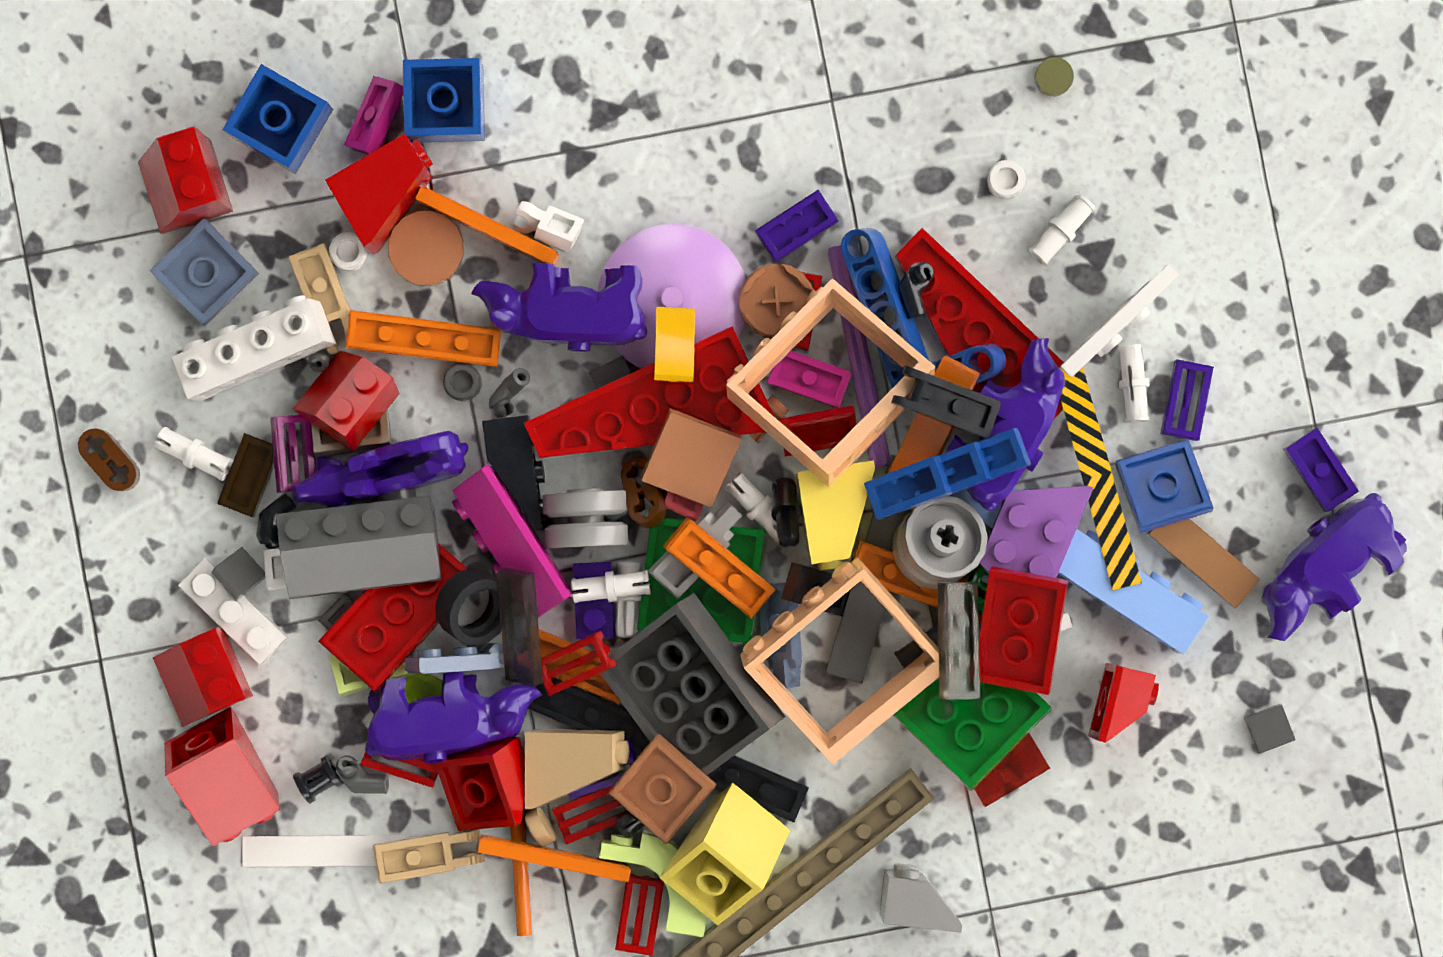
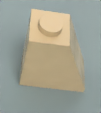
M535 729L525 732V809H534L546 805L624 770L623 764H626L629 759V744L627 741H624V731Z

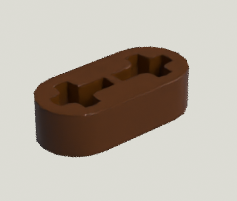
M97 428L83 432L79 437L78 451L105 485L112 490L121 492L133 489L139 482L140 469L109 432ZM92 437L95 439L104 438L105 442L101 446L107 453V458L104 459L97 452L90 454L89 449L92 447V444L89 440ZM114 462L120 468L128 466L129 471L126 476L129 480L127 483L123 481L114 482L113 478L117 474L110 466V463Z
M636 456L627 460L621 470L623 490L626 491L627 510L630 518L638 525L646 529L654 528L660 525L666 515L664 494L661 488L643 481V487H641L634 479L638 476L639 469L642 468L644 470L648 460L645 457ZM644 498L654 506L649 509V515L646 517L640 513L645 510Z

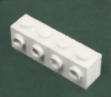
M298 296L284 302L285 308L272 313L271 310H267L249 318L251 323L240 328L237 325H231L216 332L217 337L204 342L201 339L184 345L182 347L183 352L172 356L187 399L203 401L336 344L321 302L309 298L306 299L305 296Z

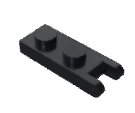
M903 367L902 374L909 378H914L915 381L909 398L906 399L902 396L894 395L891 401L892 404L981 438H989L1001 401L915 368Z

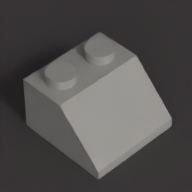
M895 863L894 869H884L879 913L884 924L962 932V924L923 873H919L917 866Z

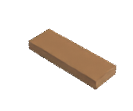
M1191 519L1150 530L1148 533L1153 540L1233 608H1237L1261 580Z

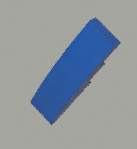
M1013 428L942 455L929 457L865 482L864 485L876 519L879 520L1030 466L1031 463L1018 428Z

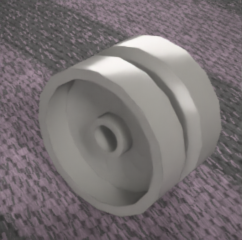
M602 488L571 489L567 490V493L543 495L544 515L549 518L568 517V524L550 525L544 529L545 549L629 545L628 525L623 522H604L605 515H619L627 510L626 491H602Z
M946 496L915 507L901 520L894 532L892 551L896 565L907 579L921 587L939 589L951 586L978 566L985 555L988 537L984 521L974 507L960 498Z

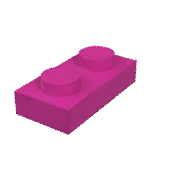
M373 76L346 138L345 146L367 155L383 146L391 121L401 105V98L403 96L402 85L391 80Z
M790 351L772 369L767 384L839 408L852 372Z

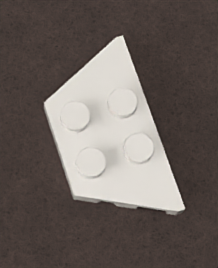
M1170 264L1165 266L1088 336L1060 367L1072 378L1096 354L1102 357L1110 352L1123 339L1118 333L1124 327L1129 331L1150 314L1146 306L1179 276L1177 271Z

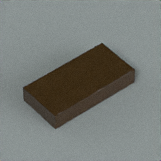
M244 433L217 504L247 516L255 517L274 468L272 443Z

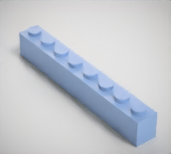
M966 489L948 495L960 498L974 507L984 521L985 527L990 530L992 529L1003 501L993 511H987L972 499ZM1076 529L1058 575L1069 580L1070 583L1176 653L1184 655L1209 617L1201 611L1203 604L1187 593L1179 597L1169 590L1172 584L1155 572L1147 576L1139 570L1142 583L1112 590L1098 535L1091 530L1084 534Z

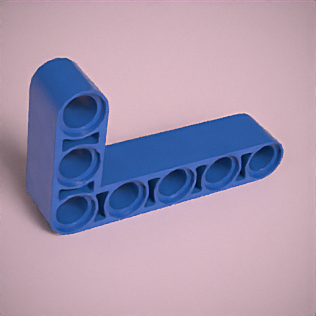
M873 228L850 230L842 238L841 251L859 301L887 326L889 325L884 320V312L887 307L892 309L895 313V322L889 327L930 361L914 318L908 319L899 291L900 279L883 235ZM861 236H864L869 244L866 255L860 253L858 249V240ZM875 271L882 278V285L879 291L875 290L871 285V276ZM994 344L971 347L948 356L980 373L975 384L998 376L1006 365V357L1003 350ZM876 345L890 385L893 388L905 376L902 374L903 367ZM981 352L988 355L991 364L987 372L980 369L978 365V356ZM942 359L932 363L935 366V372Z

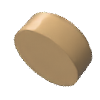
M540 807L526 813V825L539 846L545 847L556 841L554 828L548 816Z

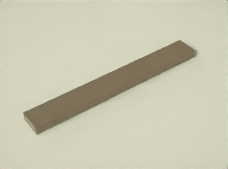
M909 768L769 880L760 893L720 925L714 924L704 932V937H698L674 957H738L935 799L915 772Z

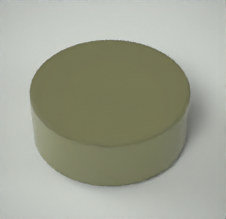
M1059 57L1045 59L1035 72L1037 88L1044 95L1050 97H1057L1067 92L1074 80V72L1071 65Z

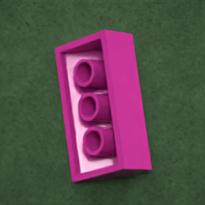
M486 465L452 490L456 496V499L452 501L454 508L463 521L470 518L477 531L472 533V536L484 553L490 550L497 563L492 567L504 585L508 582L512 584L518 594L513 597V600L524 617L531 614L534 620L538 619L573 596L574 592L492 466Z

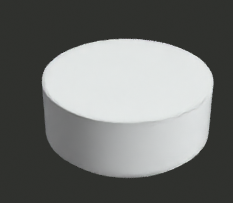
M999 161L991 167L987 174V187L997 198H1014L1025 185L1024 170L1014 161Z
M341 233L330 244L329 255L332 262L344 271L358 270L368 259L369 251L363 247L355 233Z

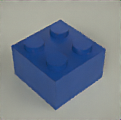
M480 58L403 60L404 134L407 135L411 142L416 139L420 143L485 141L484 69Z
M261 64L222 130L235 140L296 174L334 109L327 101Z

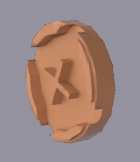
M416 211L403 217L393 228L388 242L389 259L395 271L406 281L421 287L437 286L450 280L458 270L464 257V240L458 227L445 215L434 211Z
M770 264L759 267L747 277L740 290L739 308L742 319L753 332L764 338L772 339L781 330L780 325L783 320L793 311L798 313L807 304L806 299L813 291L811 283L801 271L787 264Z

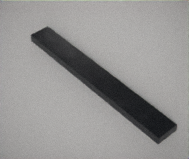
M529 667L523 684L532 683L542 696L534 699L528 709L577 730L624 731V740H631L635 755L638 756L650 743L626 708L575 686L548 696L538 671ZM555 677L551 678L554 685L563 682ZM736 755L719 766L722 772L710 778L717 784L714 789L722 792L731 783H734L765 810L793 823L809 789L806 785Z

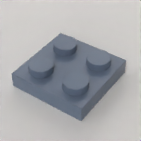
M205 218L150 270L203 326H206L259 274Z

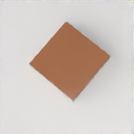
M670 408L641 474V481L712 508L742 438L738 434Z
M658 734L615 784L609 794L661 841L667 844L717 784L663 736Z

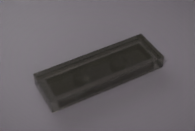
M503 568L496 571L505 680L537 686L543 683L534 573Z
M938 583L940 700L980 699L978 583Z

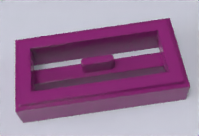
M300 415L270 417L276 491L277 493L292 492V486L300 483L295 423H300L305 479L316 472L312 426L309 421ZM283 424L286 426L291 484H288Z

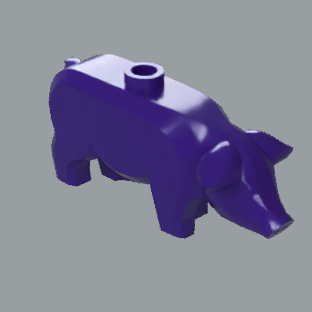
M532 263L534 275L529 288L523 292L507 284L491 281H480L471 292L472 295L479 297L484 302L492 324L505 333L543 343L568 344L567 350L589 352L591 345H625L644 339L648 333L645 325V315L637 303V297L642 289L643 277L638 266L620 265V268L605 269V287L599 292L583 286H571L569 268L554 267V264Z
M1049 338L1031 341L1021 364L1020 383L1011 389L995 385L989 379L980 393L1001 401L989 438L1010 429L1018 428L1031 463L1030 466L966 489L972 499L987 511L996 509L998 504L1011 493L1025 469L1033 472L1044 454L1038 447L1052 425L1062 390L1065 386L1064 373L1056 365L1048 352ZM955 434L945 453L967 444Z
M444 431L394 443L353 456L344 465L336 458L327 456L317 457L318 471L302 482L293 485L292 496L296 503H319L326 505L327 508L351 505L352 498L364 501L398 491L421 488L460 475L466 467L464 456L468 452L469 447L467 443H460L457 434L451 431Z
M1370 493L1364 499L1353 500L1339 509L1328 520L1322 517L1307 529L1310 536L1289 554L1274 580L1263 590L1261 602L1267 606L1271 621V631L1267 638L1286 641L1302 624L1308 613L1309 606L1313 603L1325 611L1328 619H1332L1342 610L1343 612H1348L1361 601V597L1351 579L1364 569L1370 557L1384 566L1387 575L1392 574L1404 564L1403 555L1407 551L1406 539L1401 533L1394 530L1392 514L1388 507L1382 503L1379 494Z
M463 671L443 673L441 696L424 697L409 704L405 692L407 678L387 679L376 693L371 689L368 696V706L374 716L368 727V742L366 743L365 750L371 756L380 755L384 759L393 761L424 758V763L428 764L445 762L449 754L471 752L499 740L515 737L522 729V724L530 704L534 699L542 696V694L532 683H524L503 688L491 697H483L476 688L477 675H464Z

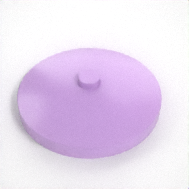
M681 224L653 226L628 238L615 250L607 261L599 281L598 292L605 287V269L620 268V265L638 266L643 277L642 289L637 297V303L645 315L647 336L644 339L625 345H612L621 356L634 366L641 369L654 363L656 307L695 309L694 344L732 326L737 337H740L745 321L742 319L739 308L740 290L746 278L734 254L712 234L696 227Z

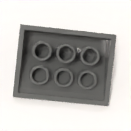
M695 593L675 604L609 655L611 660H615L617 666L600 673L650 742L656 735L660 734L706 776L785 718V715L774 700L744 669L740 654Z

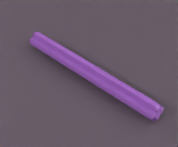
M841 245L829 248L828 256L833 279L858 300L857 292L841 251ZM840 314L862 420L879 402L866 336ZM885 431L867 448L869 461L874 460L875 468L885 467L891 463Z

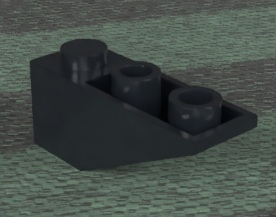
M524 415L482 421L487 460L537 530L545 529L544 521H550V518L543 514V498L541 499L539 484L545 483L543 461H536L534 444L524 425L525 422L531 420L530 416Z

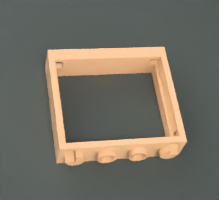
M831 279L824 287L821 286L817 291L813 290L806 299L807 304L798 313L795 311L791 312L781 323V330L772 339H764L755 349L754 357L745 366L742 364L734 369L735 373L727 380L728 383L726 384L728 399L828 487L905 410V408L892 404L891 401L894 395L908 399L915 379L904 376L824 459L820 458L748 393L833 308L901 367L909 366L930 375H935V366L834 279Z
M858 557L851 563L845 562L833 572L832 579L821 588L817 586L807 592L802 599V604L792 612L786 611L777 617L772 624L773 628L762 637L755 636L744 646L743 653L740 654L744 669L832 764L951 668L944 653ZM861 581L919 645L924 653L826 732L763 664V661Z

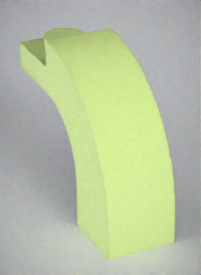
M646 830L642 832L640 845L633 844V837L628 838L625 835L611 834V840L603 839L599 858L643 865L661 876L663 870L680 846L673 841L665 844L653 832ZM665 883L670 900L666 931L704 937L706 916Z

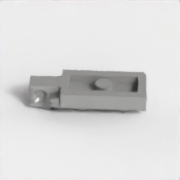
M727 501L714 515L707 511L695 523L727 548L730 545L729 540L734 535L729 529L742 517V514ZM668 551L648 570L676 599L699 577Z

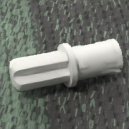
M616 562L617 574L639 572L640 563ZM639 595L617 597L615 632L617 637L633 638L638 634L639 601H641Z

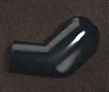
M918 262L911 265L899 283V291L908 319L926 314L921 294L934 276V269L927 262Z
M286 492L259 514L256 537L258 542L264 544L267 549L279 547L276 514L290 513L297 507Z

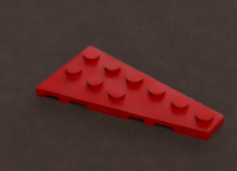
M921 228L895 255V258L904 274H906L911 265L918 262H927L933 267L934 276L922 292L921 298L926 310V316L948 356L979 345H997L1005 354L1006 365L1001 374L990 380L995 385L1013 388L1020 383L1021 364L1031 341L1039 338L929 233ZM1048 347L1051 358L1061 368L1060 366L1064 362ZM981 352L978 356V365L980 369L987 372L991 364L988 355ZM988 380L975 384L972 391L981 393ZM1061 399L1059 400L1054 419L1063 411Z
M733 326L694 344L693 382L654 380V363L524 423L540 458L654 445L670 408L738 435L766 432L729 400L727 396V380L735 373L734 369L741 364L745 366L749 362ZM758 383L748 394L774 416Z

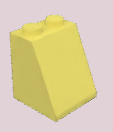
M874 460L853 463L830 487L810 470L795 474L809 564H818V570L820 571L838 568L842 564V559H849L851 557L868 495L864 483L872 480L875 470Z
M731 783L710 801L663 870L660 879L716 925H720L764 889L790 833V829L738 786Z

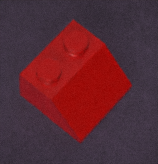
M339 351L329 363L328 368L322 371L292 409L353 452L400 393L393 377L362 356Z
M221 627L211 629L152 657L182 727L253 697L229 638Z

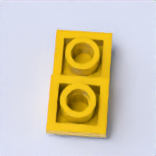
M656 307L654 380L693 382L695 309Z

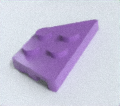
M1076 486L1011 491L1003 500L987 539L985 555L979 564L988 574L993 566L1057 578L1093 487Z

